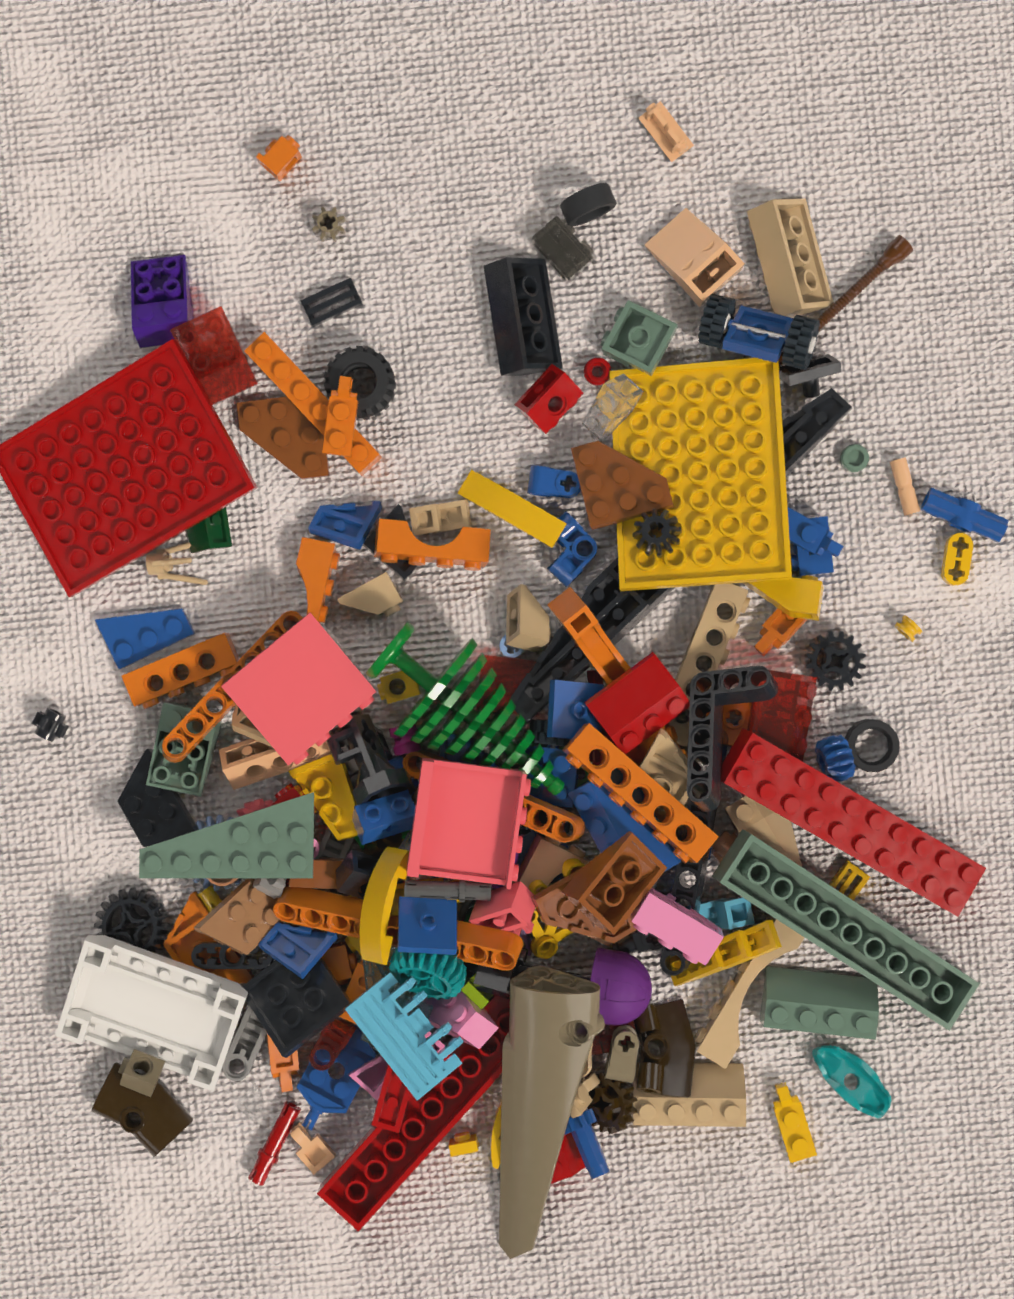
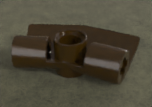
M678 999L657 1006L649 1004L645 1011L634 1020L640 1043V1063L636 1090L657 1095L689 1098L691 1096L696 1045L683 999ZM649 1042L658 1045L660 1049L659 1055H654L649 1051Z
M116 1062L113 1064L91 1111L120 1124L123 1130L132 1133L149 1153L155 1157L193 1121V1118L159 1082H157L151 1097L121 1086L120 1082L123 1074L118 1073L121 1064ZM129 1112L138 1113L141 1117V1122L135 1123L131 1121Z

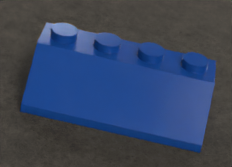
M617 768L611 772V780L614 784L619 785L623 780V774ZM588 780L568 793L601 853L630 831L667 867L665 871L681 862L673 854L675 849L668 842L665 845L659 842L651 834L654 831L646 823L643 826L630 816L632 811L623 804L620 807L608 797L611 792L603 785L598 788ZM639 787L635 788L632 793L633 800L638 804L644 800L645 795L642 789ZM654 813L655 819L659 822L657 816Z

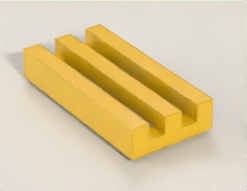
M846 860L829 885L836 888L847 871L851 869V873L838 891L844 894L858 874L861 878L847 896L854 901L870 876Z

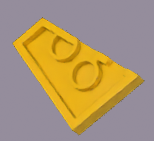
M331 754L288 771L292 778L296 779L305 795L314 792V806L338 841H344L358 835L352 821L354 806H357V803L352 793L354 789L345 763L336 765Z

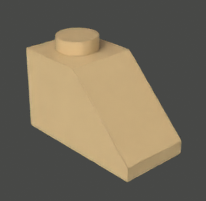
M387 572L337 599L342 605L377 615L384 613L386 617L400 611L399 605L404 602Z
M520 584L507 595L506 645L537 652L551 638L549 615L527 586Z

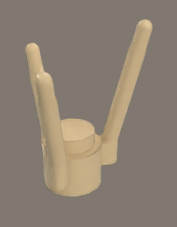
M190 542L169 548L157 549L156 553L147 554V572L149 575H157L159 580L171 579L194 584H208V581L205 579L168 573V571L173 570V565L192 562L191 558L172 559L171 555H167L190 548Z

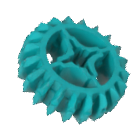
M396 948L392 954L389 969L398 981L399 986L410 977L416 980V983L408 992L418 993L424 991L428 995V999L432 997L440 1000L441 998L450 999V997H456L460 993L466 980L467 967L463 964V960L457 958V955L398 952V948Z

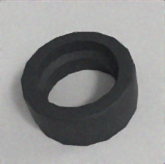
M599 183L567 197L561 202L560 208L567 224L572 227L585 224L611 211L617 202L609 184Z
M876 719L861 720L849 728L845 736L850 749H852L855 766L863 771L880 772L885 770L895 762L899 754L900 742L897 733L889 724ZM868 729H876L882 732L888 742L885 756L875 762H867L861 759L855 749V741L858 735Z

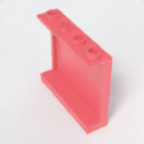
M310 612L221 685L287 765H290L292 762L297 765L309 755L306 750L314 744L318 747L331 737L329 734L331 729L336 725L339 728L346 725L353 718L351 713L358 707L361 710L366 708L375 700L372 695L376 693V690Z
M422 757L407 863V876L419 877L420 874L505 885L506 889H511L512 881L517 882L519 864H514L516 853H521L523 836H518L520 824L525 825L527 808L522 807L524 796H529L531 779H526V772Z

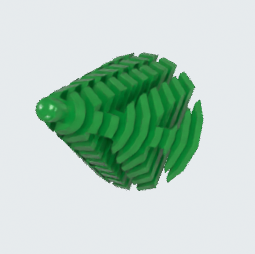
M407 622L365 673L370 678H376L388 664H394L426 690L393 734L403 737L429 708L432 702L437 699L439 701L414 733L410 739L411 741L419 744L450 709L453 712L433 736L427 746L428 748L438 749L464 720L466 723L450 742L444 753L455 755L477 731L479 734L467 748L461 760L470 763L490 742L493 745L490 746L478 765L491 766L496 758L504 752L506 757L497 767L510 769L517 763L520 766L516 770H522L527 775L529 773L533 775L531 778L532 787L538 788L542 783L553 795L559 794L563 790L565 783L559 777L551 774L554 766L550 759L543 766L538 764V761L545 752L542 746L538 744L529 755L525 752L535 738L531 730L528 729L516 743L511 741L526 722L521 713L511 721L503 732L500 731V728L516 707L512 699L510 698L490 721L487 720V717L506 693L502 683L489 694L477 710L473 709L495 680L496 673L492 668L477 682L463 700L460 698L470 682L474 680L487 662L483 652L463 672L451 689L447 686L478 644L473 637L457 653L442 673L435 677L404 651L403 645L414 633V626Z

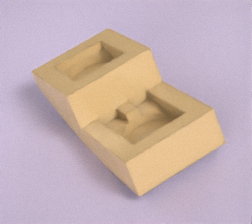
M465 499L409 508L414 536L459 530L462 527H472L469 503Z

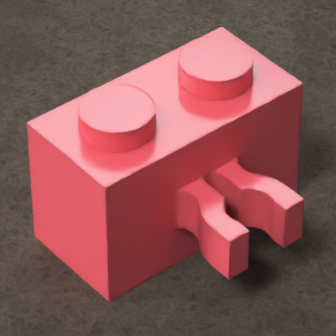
M521 881L511 884V889H506V886L491 890V901L476 900L469 921L472 924L510 931L519 936L522 929L526 934H529L534 926V923L531 921L535 910V905L531 898L534 894Z

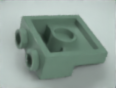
M628 300L624 307L620 306L614 317V322L616 323L611 332L607 330L600 344L602 346L601 349L603 355L627 367L630 365L652 376L678 329V324Z

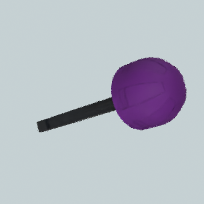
M597 948L591 975L561 971L595 982L600 986L599 1013L602 1015L605 1024L622 1025L638 1018L649 1004L652 993L650 975L643 963L629 953ZM463 962L467 967L466 972L477 973L479 965ZM520 965L517 975L533 966Z

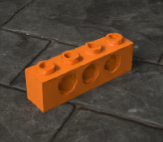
M222 633L122 675V679L134 707L142 705L144 709L159 704L158 698L168 694L169 698H173L185 693L184 687L194 684L195 688L205 685L211 682L209 677L217 673L223 677L236 664L239 656L229 633ZM207 653L213 655L215 659V664L211 669H206L202 664V659ZM181 664L186 665L189 669V675L185 680H181L177 676V668ZM155 675H159L163 679V687L159 691L155 690L151 685V680Z

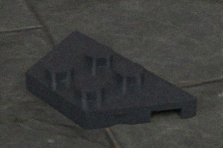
M152 749L144 751L117 801L143 847L199 830L177 791L146 785L153 753Z

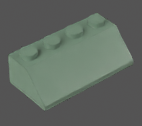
M773 966L765 967L760 1022L763 1027L876 1040L879 1017L878 986L867 977Z

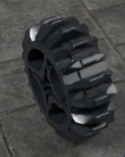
M135 887L130 888L128 894L125 889H121L118 891V896L114 893L108 896L110 903L106 901L101 903L104 911L96 912L95 916L102 921L94 923V928L102 929V932L96 935H105L117 939V935H123L128 938L133 946L156 953L154 948L161 950L164 946L160 940H166L168 934L162 930L170 928V923L162 922V919L167 918L169 913H160L159 909L164 906V903L160 902L155 905L153 903L157 897L155 894L147 899L146 889H142L138 896ZM131 904L141 906L149 915H139L135 908L131 907ZM121 905L123 910L121 912V923L112 927L113 914ZM130 921L131 923L143 922L135 929L123 928ZM153 924L152 936L148 943L143 945L141 940L144 938L143 928Z

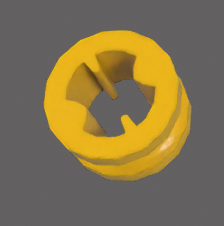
M906 615L902 616L901 623L897 622L894 625L911 642L915 640L914 636L916 634L920 635L922 633L920 627Z

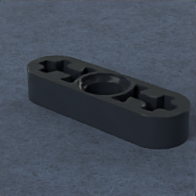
M202 942L193 949L191 954L193 963L202 969H263L274 960L273 957L268 955L262 963L259 962L257 957L248 958L249 963H245L247 955L240 954V960L237 963H231L226 959V951L230 947L218 942ZM259 944L249 954L257 953L260 948ZM217 947H221L219 957H211L207 960V963L204 962L203 957H199V953L204 948H207V953L219 952Z

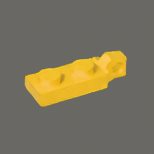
M786 1082L775 1085L779 1100L773 1102V1110L790 1163L816 1156V1149L801 1101L797 1095H790Z

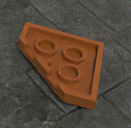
M288 397L237 403L240 431L302 480L330 476L328 454L322 453L324 435Z
M600 441L571 448L592 530L642 517L641 514L643 512L647 515L652 514L653 508H656L658 512L674 508L667 479Z
M580 869L531 897L541 921L546 925L561 927L571 932L589 937H597L611 943H615L637 930L633 927L634 923L631 921L630 915L616 934L613 935L597 927L561 893Z

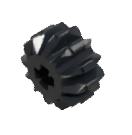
M653 508L651 517H648L643 512L641 516L644 523L635 521L634 526L638 531L632 534L634 539L639 540L636 544L637 548L640 550L646 547L645 554L647 556L652 555L653 551L656 550L658 558H661L663 555L662 549H666L671 554L673 549L670 543L680 544V539L676 535L682 533V529L679 526H675L678 519L676 516L669 518L668 510H664L659 516L657 509ZM656 528L659 531L661 530L662 536L658 538L652 532Z

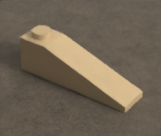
M747 796L725 808L726 814L738 833L742 829L746 830L802 867L791 821Z

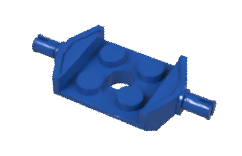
M354 1024V1027H351V1029L327 1028L297 1085V1089L310 1105V1111L302 1126L306 1127L311 1120L308 1129L313 1130L319 1115H322V1113H347L360 1087L348 1073L374 1059L377 1055L363 1037L364 1033H362L358 1025ZM340 1063L343 1065L345 1072L342 1078L333 1079L329 1076L328 1069L331 1064Z

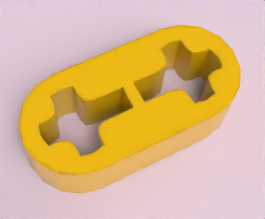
M965 533L953 534L945 543L941 577L945 583L951 586L963 584L969 576L973 541ZM961 538V542L966 544V548L960 550L959 557H956L957 548L953 547L952 544ZM955 561H958L957 570L962 572L961 577H956L954 581L953 576L949 575L948 571L954 569Z

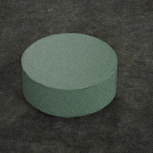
M849 445L840 454L841 466L848 472H859L868 465L869 454L862 445Z

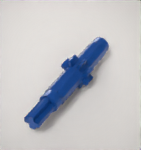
M592 1108L584 1111L581 1116L572 1118L570 1115L565 1135L572 1133L591 1180L610 1172L606 1158L591 1123L597 1121Z

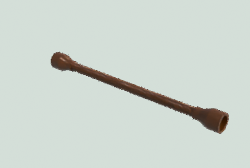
M898 235L891 241L883 255L877 260V264L869 269L856 284H853L843 296H840L830 308L817 318L820 323L819 331L838 312L843 310L851 300L856 298L867 285L872 283V280L874 281L880 273L888 270L892 265L902 262L913 252L911 244L903 236ZM784 352L781 353V355H780V357H779V359H778V361H779V367L783 366V364H782V361H783L782 356H783Z

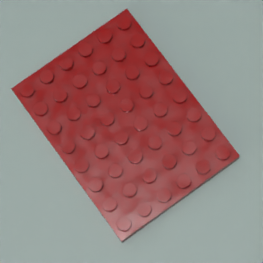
M171 339L0 444V474L68 597H74L258 488L175 339Z

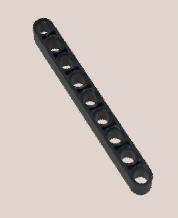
M724 729L722 736V763L726 758L729 742L727 732ZM708 738L705 739V740L702 742L701 745L707 743V742H708ZM688 798L686 808L695 816H702L705 820V825L713 831L717 808L711 812H702ZM684 826L682 830L681 841H683L687 836V830ZM710 848L698 863H691L689 861L684 863L681 861L676 865L672 895L677 898L675 902L679 903L681 899H686L690 903L691 908L698 913ZM686 871H690L695 875L696 881L693 886L688 885L684 880ZM663 946L661 952V969L670 976H676L684 972L691 963L683 957V952L675 947L668 949ZM672 954L680 958V968H674L671 965L670 956Z

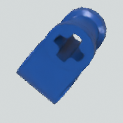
M530 466L527 494L544 497L573 498L580 493L581 487L578 475L575 472L545 466ZM567 478H572L573 483L576 484V487H571L570 492H566L565 487L561 485L562 482H567Z

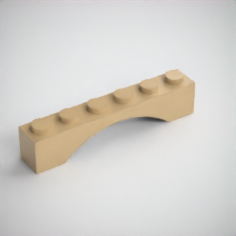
M769 914L765 921L773 920L782 947L737 965L736 969L739 972L734 980H728L722 991L724 997L719 1004L715 1003L708 1014L709 1022L705 1028L700 1027L694 1037L696 1051L725 1069L740 1046L738 1033L739 1013L743 998L750 984L758 973L771 961L787 952L798 949L805 938Z

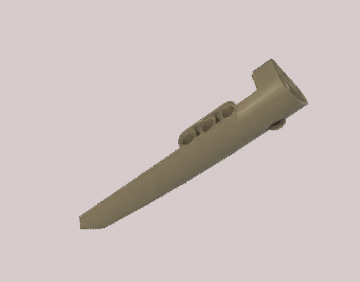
M544 966L530 967L510 980L509 1033L504 1039L502 1049L499 1245L510 1259L534 1249L562 1141L594 1037L602 1032L605 1026L604 1019L599 1013L600 986L597 983Z

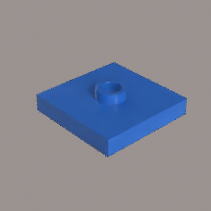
M550 680L547 737L572 739L581 727L587 723H590L601 733L602 728L584 702L602 690L604 684Z
M399 896L398 952L456 955L457 900Z

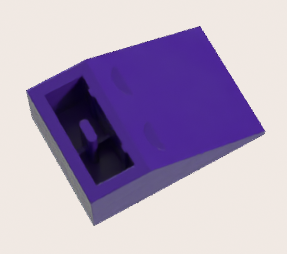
M186 255L131 261L132 330L139 348L161 346L171 339H175L178 343L195 341L194 315Z

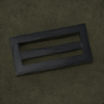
M351 278L300 300L312 327L363 305ZM348 287L350 288V290L345 293H342L312 308L309 307V305L319 300H322ZM352 296L355 299L352 302H349L328 313H325L317 318H314L313 314L321 310H324Z

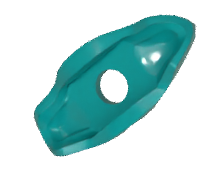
M823 1045L812 1050V1057L824 1079L843 1100L858 1111L877 1119L882 1118L887 1113L892 1102L891 1095L881 1083L877 1073L865 1061L838 1046ZM849 1073L854 1074L858 1081L856 1088L853 1090L848 1089L844 1084V1078Z

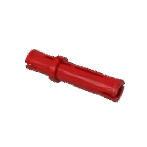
M288 1101L285 1102L263 1149L260 1148L257 1153L259 1157L248 1176V1179L252 1180L253 1183L263 1186L274 1163L277 1164L280 1150L301 1111V1108L297 1107V1105Z

